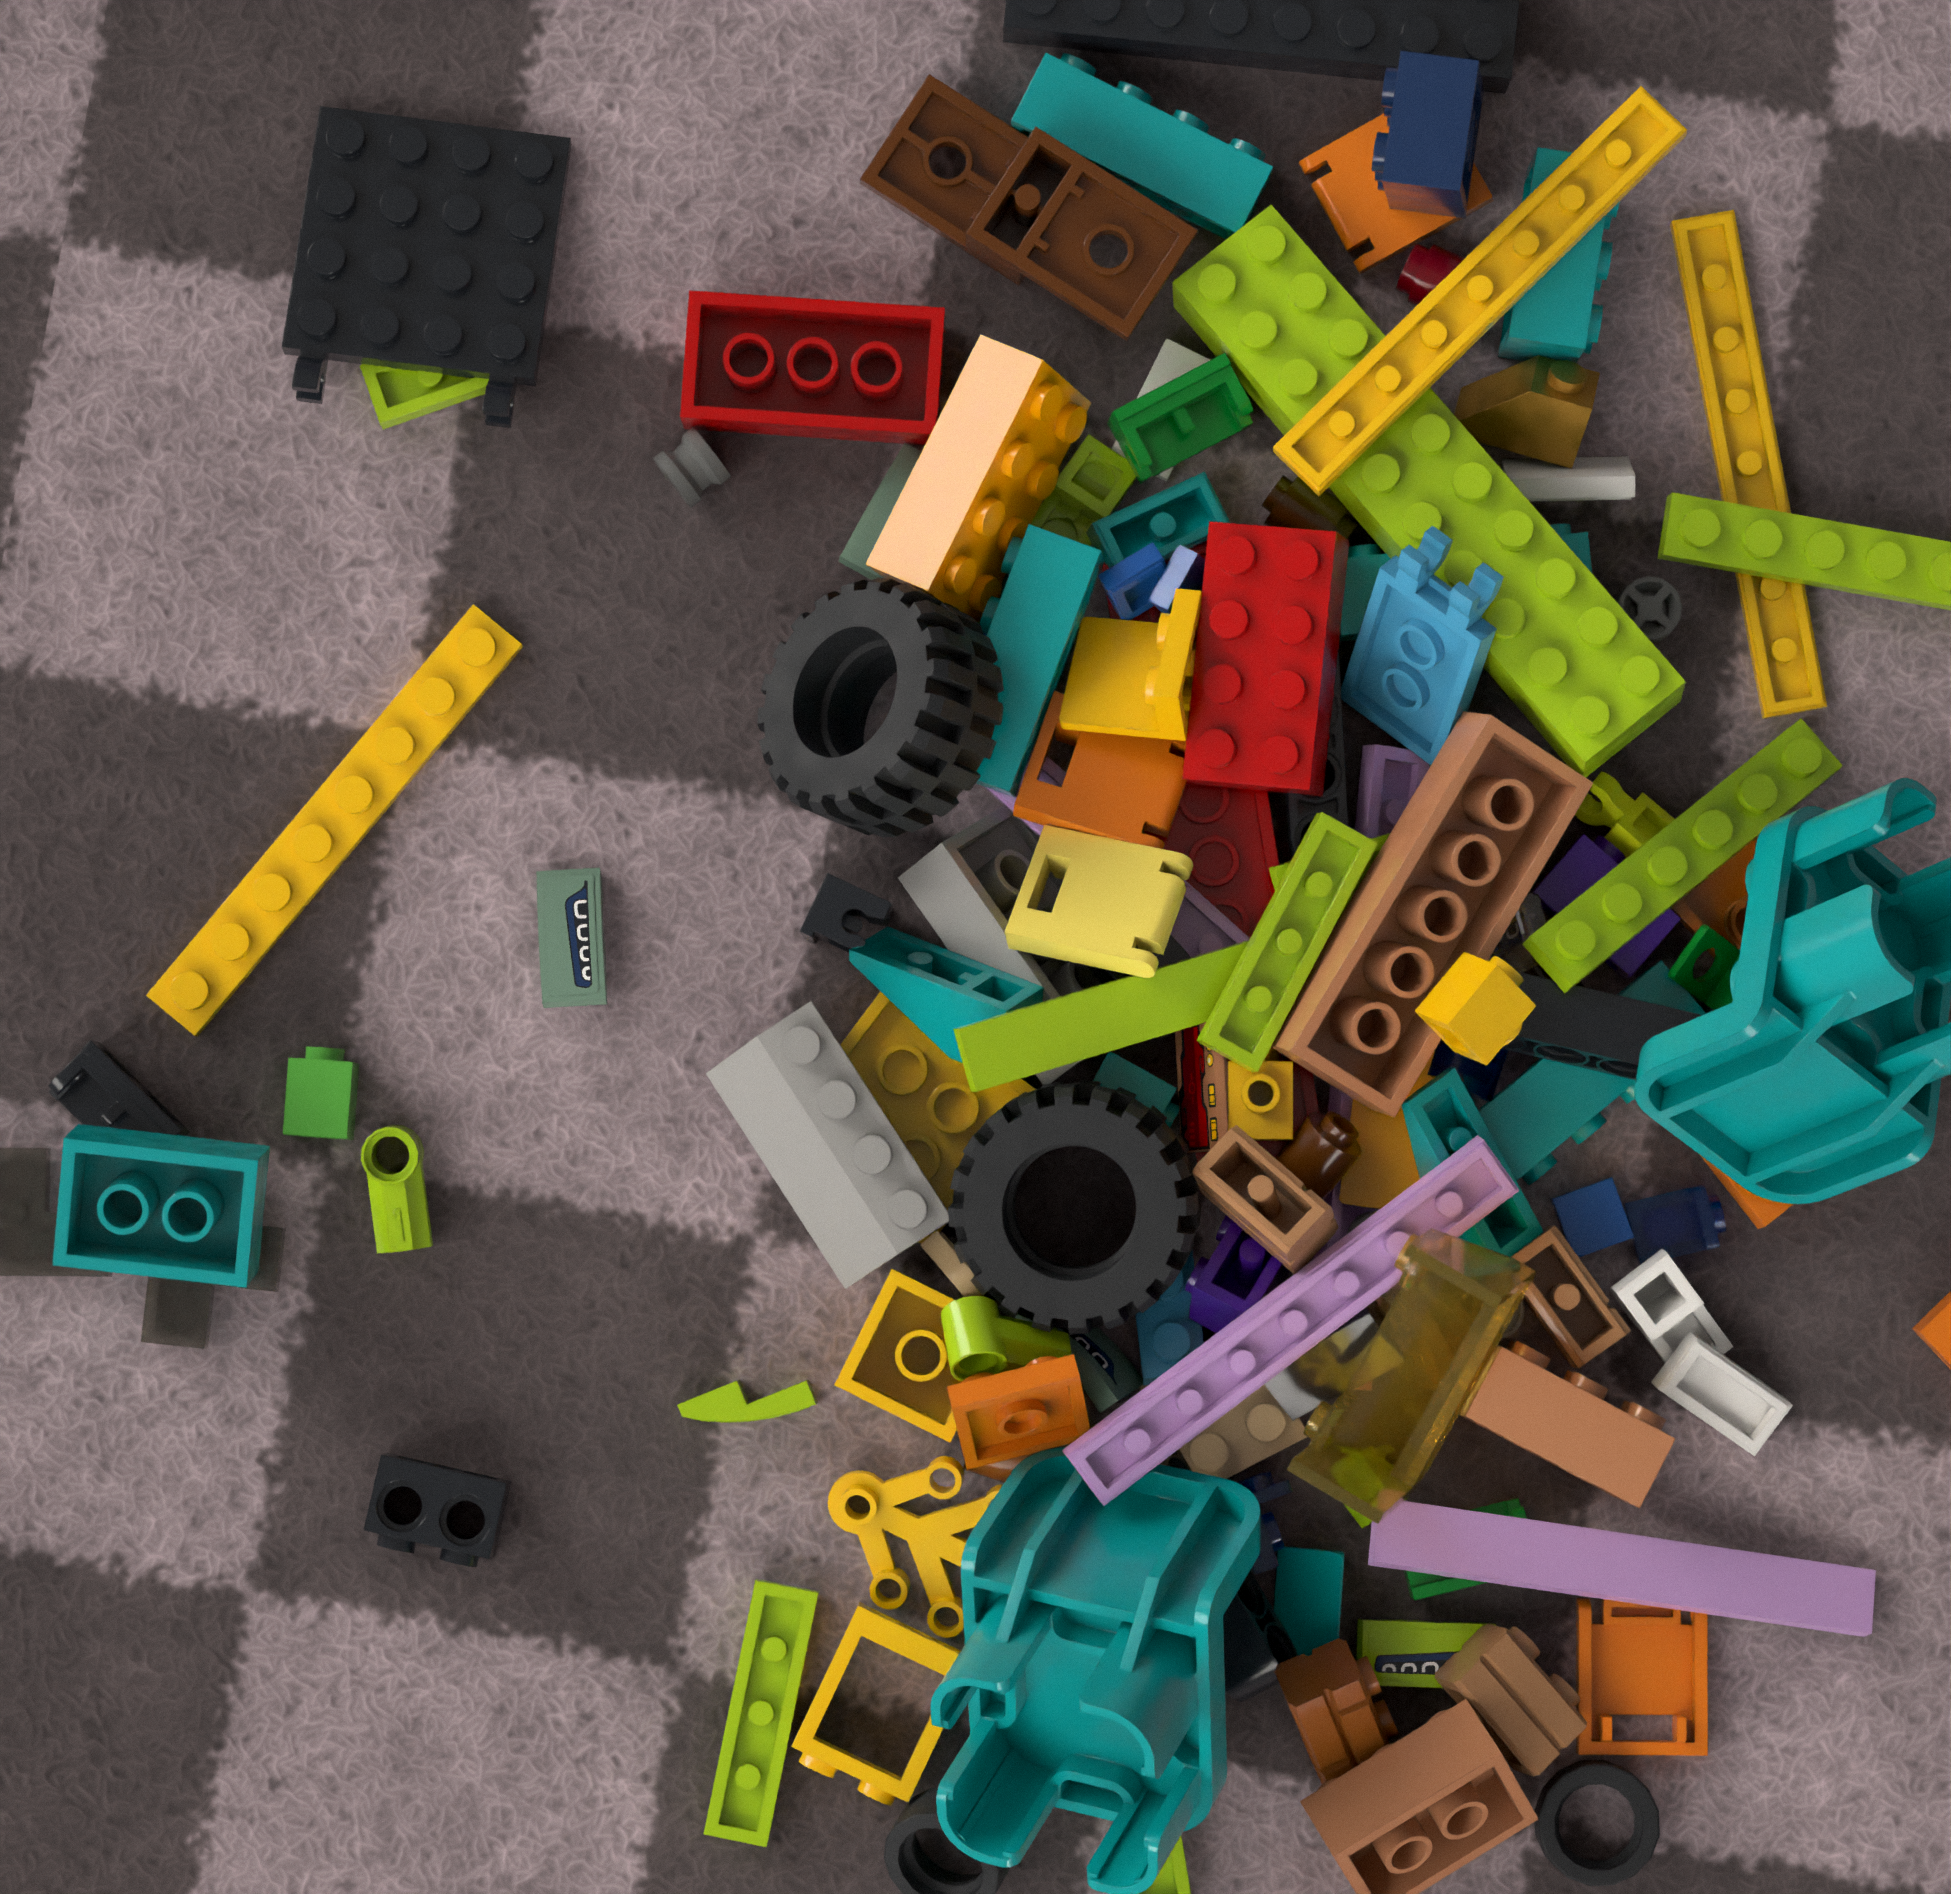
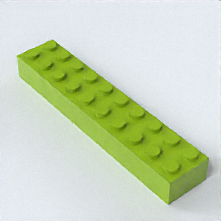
M1272 205L1264 209L1172 282L1174 308L1216 357L1226 353L1242 387L1283 435L1288 433L1385 337L1384 333ZM1431 388L1329 486L1331 491L1390 558L1395 555L1399 557L1401 550L1409 544L1417 550L1422 542L1425 531L1434 526L1453 540L1447 557L1434 574L1450 587L1455 586L1460 581L1468 586L1473 578L1475 569L1483 562L1504 577L1497 595L1482 615L1484 620L1497 628L1483 667L1563 761L1585 778L1681 702L1686 681Z

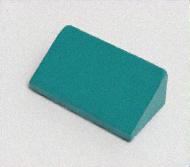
M1204 471L1093 522L1086 533L1094 548L1102 551L1105 558L1104 562L1111 568L1152 542L1164 558V561L1172 557L1179 545L1192 549L1207 542L1209 521L1231 522Z
M1278 1546L1274 1611L1292 1640L1297 1655L1304 1653L1310 1656L1312 1655V1649L1339 1638L1344 1571L1343 1551Z

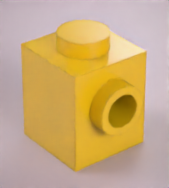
M1463 952L1417 1007L1415 1012L1453 1052L1488 1065L1503 1046L1516 1038L1521 1031L1524 1020L1536 1005L1519 988L1524 981L1522 976L1507 962L1497 956H1493L1490 961Z
M1275 1049L1269 1050L1258 1072H1251L1233 1061H1228V1131L1237 1125L1255 1141L1293 1140V1061H1279V1052Z

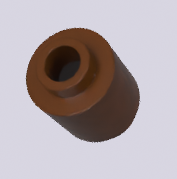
M1329 1111L1324 1115L1312 1112L1294 1133L1293 1140H1289L1275 1159L1300 1179L1307 1191L1312 1190L1321 1199L1325 1200L1361 1155L1362 1150L1356 1140L1359 1133L1351 1122L1338 1113Z

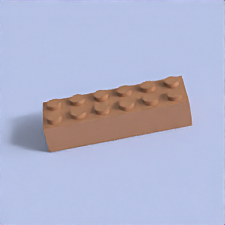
M1463 711L1333 928L1271 1047L1368 1109L1395 1117L1441 1040L1415 1010L1463 952L1487 961L1489 960L1592 787L1593 782L1494 716Z

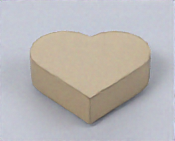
M936 1231L920 1245L964 1297L984 1296L970 1281L974 1274L967 1262L960 1264L954 1244L943 1232L939 1233Z

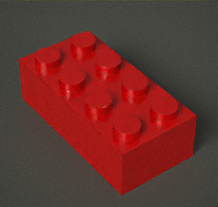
M689 290L680 419L684 429H691L693 427L695 430L925 445L939 418L946 325L945 308Z
M1209 521L1182 779L1197 785L1323 796L1349 551V540L1338 532Z

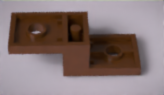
M928 74L860 178L861 185L1018 286H1020L1025 277L1029 278L1125 341L1129 340L1198 232L1191 225L1038 127H1035L1030 136L1027 137L930 74ZM953 147L964 155L966 167L959 176L952 179H943L932 172L929 161L933 153L938 149ZM1114 235L1124 242L1127 248V257L1119 266L1104 268L1093 261L1089 250L1092 243L1098 237Z

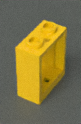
M859 1602L791 1747L803 1752L799 1762L804 1766L830 1778H834L837 1769L861 1780L857 1787L859 1792L883 1804L892 1806L895 1797L909 1802L943 1730L941 1727L932 1725L931 1715L902 1777L814 1735L861 1636L944 1676L961 1650Z

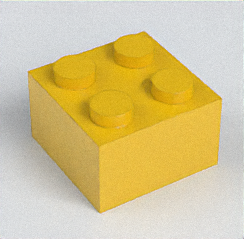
M891 1269L834 1385L950 1443L957 1428L947 1386L955 1385L962 1381L955 1379L950 1372L941 1322V1311L955 1299L895 1269Z

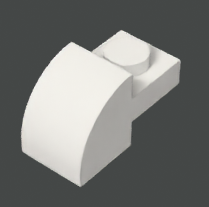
M1660 1249L1610 1287L1611 1292L1622 1309L1642 1332L1664 1364L1689 1331L1722 1354L1733 1347L1704 1307V1302L1669 1254L1663 1249Z

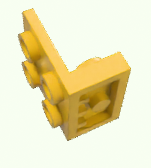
M1176 588L1171 613H1161L1158 623L1084 617L1079 628L1059 715L1061 727L1065 730L1186 741L1202 592L1199 590Z

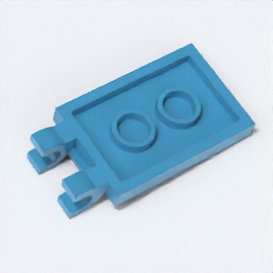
M1434 526L1425 531L1422 542L1417 550L1409 544L1401 550L1399 557L1395 555L1380 567L1341 686V699L1430 765L1433 763L1463 711L1468 712L1497 630L1496 627L1484 620L1482 615L1497 595L1504 578L1483 562L1475 569L1473 578L1468 586L1461 581L1453 587L1443 582L1434 574L1447 557L1453 540Z

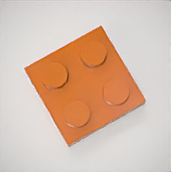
M1074 1354L1060 1358L1054 1356L1039 1357L1027 1363L1025 1367L997 1374L989 1372L977 1373L967 1377L961 1383L947 1386L967 1470L1070 1444L1090 1430L1080 1374Z

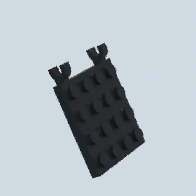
M320 106L282 341V350L285 355L299 356L295 364L292 380V389L297 391V401L316 404L323 403L328 360L410 371L442 373L443 375L465 378L489 379L482 408L483 414L486 415L485 424L488 426L511 428L517 384L536 387L568 175L572 145L571 138Z

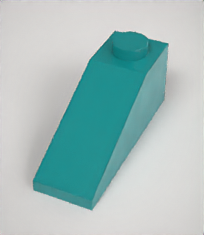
M888 926L867 938L864 947L849 949V961L949 1058L961 1063L963 1062L954 1034V1028L1043 1002L1044 987Z
M1447 1068L1405 1099L1402 1104V1110L1420 1179L1478 1135L1485 1140L1519 1189L1512 1197L1452 1242L1485 1266L1498 1267L1544 1232L1455 1068Z

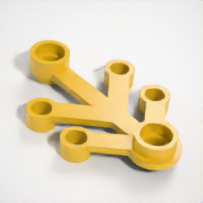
M940 1456L932 1460L926 1468L885 1481L874 1473L863 1470L851 1471L842 1475L836 1480L829 1492L828 1510L833 1521L841 1529L857 1534L873 1575L869 1588L872 1601L880 1608L887 1610L896 1609L905 1602L911 1586L906 1572L895 1565L886 1537V1530L908 1542L931 1604L927 1615V1623L931 1631L943 1638H951L958 1635L964 1628L962 1599L956 1596L943 1559L961 1567L962 1555L967 1540L955 1533L976 1526L989 1507L990 1501L995 1498L1003 1484L992 1487L985 1496L918 1516L897 1505L928 1493L937 1499L954 1497L959 1492L965 1476L964 1469L958 1460L950 1456ZM940 1468L947 1469L953 1473L955 1483L948 1487L940 1486L935 1482L933 1472ZM854 1495L865 1497L870 1504V1511L863 1514L854 1512L848 1504V1499ZM884 1579L895 1580L900 1585L901 1594L894 1598L885 1597L879 1590V1582ZM943 1607H949L956 1611L959 1622L953 1626H944L937 1620L936 1611Z

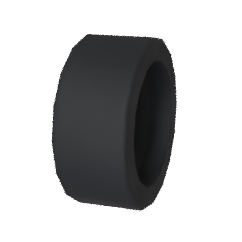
M1606 1760L1578 1761L1558 1770L1542 1788L1534 1809L1538 1820L1534 1822L1535 1836L1544 1856L1567 1878L1588 1886L1615 1885L1635 1876L1652 1858L1660 1836L1659 1810L1650 1790L1628 1769ZM1587 1785H1606L1618 1790L1628 1800L1634 1813V1832L1629 1844L1620 1854L1607 1860L1589 1861L1576 1856L1565 1845L1559 1832V1814L1564 1802L1574 1791Z
M929 1788L913 1796L887 1835L884 1850V1860L889 1876L901 1893L996 1894L1011 1867L1004 1868L981 1862L982 1872L961 1875L944 1870L931 1861L921 1849L916 1832L920 1829L929 1828L942 1830L937 1816L936 1796L938 1788Z

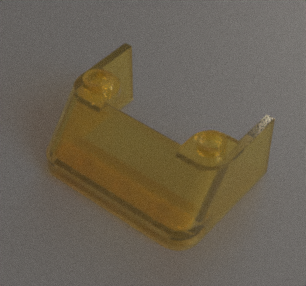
M1433 1228L1421 1236L1413 1233L1405 1243L1394 1264L1396 1269L1403 1272L1399 1281L1400 1291L1345 1392L1336 1399L1333 1405L1322 1400L1315 1409L1303 1432L1304 1435L1312 1440L1307 1448L1292 1459L1287 1468V1471L1377 1524L1409 1497L1427 1474L1536 1274L1534 1269L1510 1256Z

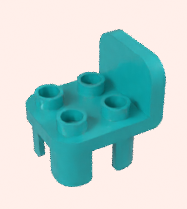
M1897 779L1830 810L1817 806H1806L1768 823L1758 836L1754 858L1746 868L1745 883L1748 901L1739 960L1734 964L1730 974V989L1733 1002L1653 1036L1643 1045L1640 1051L1634 1087V1096L1639 1107L1649 1117L1743 1188L1759 1197L1788 1204L1819 1202L1916 1164L1925 1156L1933 1143L1941 1078L1951 1075V1022L1948 1023L1951 1002V857L1908 875L1872 846L1927 822L1935 816L1936 796L1921 783L1913 779Z
M1066 1447L1052 1448L1025 1458L1013 1469L970 1533L964 1547L961 1560V1586L965 1646L935 1690L931 1699L930 1709L933 1726L951 1729L968 1704L970 1736L940 1781L936 1796L937 1816L945 1835L959 1850L975 1860L1004 1868L1013 1867L1021 1862L1054 1807L1113 1821L1087 1865V1883L1092 1889L1108 1894H1139L1153 1884L1182 1832L1196 1827L1207 1817L1226 1783L1227 1743L1223 1615L1260 1554V1505L1253 1493L1237 1482L1159 1464L1103 1506L1062 1450Z

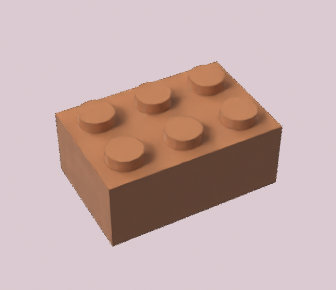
M1510 1340L1506 1349L1501 1346L1490 1345L1456 1414L1611 1496L1640 1508L1676 1439L1661 1431L1666 1419L1634 1402L1630 1403L1624 1400L1620 1409L1604 1401V1398L1609 1389L1575 1371L1567 1370L1563 1379L1546 1370L1551 1360L1549 1357L1518 1341Z
M1467 1699L1450 1709L1436 1713L1426 1724L1397 1742L1381 1747L1371 1758L1340 1777L1326 1781L1316 1792L1300 1801L1356 1894H1419L1538 1820L1536 1813L1504 1756Z

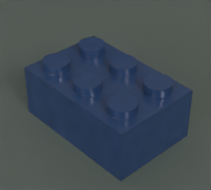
M1401 51L1398 69L1386 68L1381 106L1385 107L1384 117H1387L1389 133L1377 132L1372 171L1375 172V181H1378V190L1385 191L1390 209L1466 218L1484 96L1479 60Z

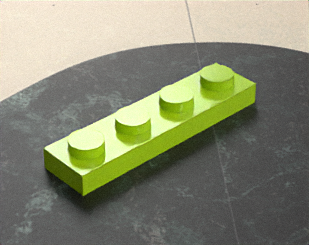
M1323 812L1316 813L1198 1036L1197 1042L1251 1072L1259 1071L1378 844L1377 842Z
M761 1579L755 1580L704 1835L767 1847L819 1591Z

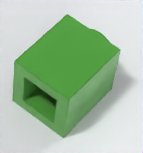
M306 1047L305 1059L288 1058L283 1135L354 1140L359 1064L344 1061L345 1049Z

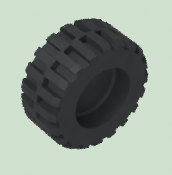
M876 578L870 581L862 579L841 587V593L832 591L815 601L816 609L811 614L808 612L802 613L790 626L794 632L788 641H780L772 657L777 659L771 675L765 674L761 692L766 695L764 707L758 708V727L760 731L765 733V738L759 740L764 761L771 766L769 768L771 778L780 791L787 793L791 802L805 810L868 836L875 834L882 838L897 837L906 833V831L912 833L934 823L932 817L934 814L942 817L949 813L959 804L957 796L962 790H971L981 775L977 770L984 757L991 758L997 743L991 739L994 727L1002 723L1004 707L998 701V693L1004 691L1000 667L993 664L998 658L990 638L983 634L981 625L970 615L959 611L958 608L948 603H943L906 583L901 584L893 579ZM897 671L896 691L888 715L874 736L864 744L866 719L873 700L884 683Z
M1081 1080L1079 1083L1063 1084V1081L1045 1084L1039 1089L1028 1093L1024 1092L1009 1101L986 1120L984 1125L971 1137L964 1148L963 1158L960 1165L954 1170L950 1186L954 1193L953 1203L948 1207L949 1227H955L958 1239L954 1248L960 1264L967 1262L972 1270L974 1277L970 1281L982 1295L988 1291L1001 1303L998 1310L1012 1319L1018 1314L1033 1321L1032 1328L1051 1332L1054 1327L1069 1329V1334H1089L1092 1328L1102 1326L1111 1329L1126 1323L1131 1316L1140 1311L1143 1313L1155 1304L1168 1287H1171L1187 1262L1195 1244L1194 1238L1200 1225L1202 1207L1198 1202L1199 1187L1192 1173L1194 1168H1192L1187 1156L1189 1148L1181 1134L1175 1135L1164 1122L1167 1117L1154 1105L1148 1108L1136 1100L1137 1094L1118 1087L1117 1090L1102 1087L1101 1082ZM1082 1146L1104 1153L1123 1169L1133 1187L1136 1199V1217L1131 1234L1125 1244L1115 1254L1099 1263L1088 1266H1066L1051 1261L1030 1245L1018 1225L1015 1199L1021 1177L1034 1160L1056 1148Z

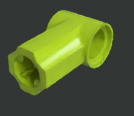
M392 1124L374 1131L366 1138L361 1149V1162L367 1173L377 1254L433 1246L422 1163L424 1147L421 1138L415 1131L404 1125ZM387 1136L396 1137L407 1145L409 1161L402 1171H389L379 1163L376 1156L377 1147L383 1138Z
M969 1296L954 1300L941 1311V1322L950 1372L955 1379L960 1381L977 1373L989 1372L997 1374L1025 1367L1027 1363L1039 1357L1054 1356L1060 1358L1071 1354L1068 1333L1058 1331L1056 1327L1051 1332L1032 1328V1322L1002 1316L999 1314L998 1304L993 1299L985 1296Z

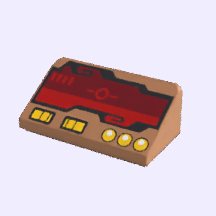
M1205 1023L1175 1032L1180 1132L1189 1148L1187 1153L1209 1152L1228 1132L1227 1058L1196 1041Z

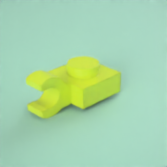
M1602 771L1593 781V785L1590 788V791L1601 802L1596 801L1587 793L1575 814L1578 819L1586 824L1593 826L1606 825L1612 828L1604 838L1618 848L1626 858L1675 820L1643 792L1634 801L1624 792L1615 778Z

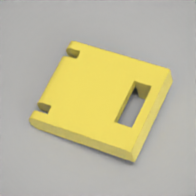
M1044 825L1004 932L1008 948L1143 978H1152L1156 973L1159 963L1153 953L1164 954L1186 892L1184 880L1189 879L1193 869V862L1187 855L1179 852ZM1050 871L1055 878L1063 880L1051 913L1036 910Z

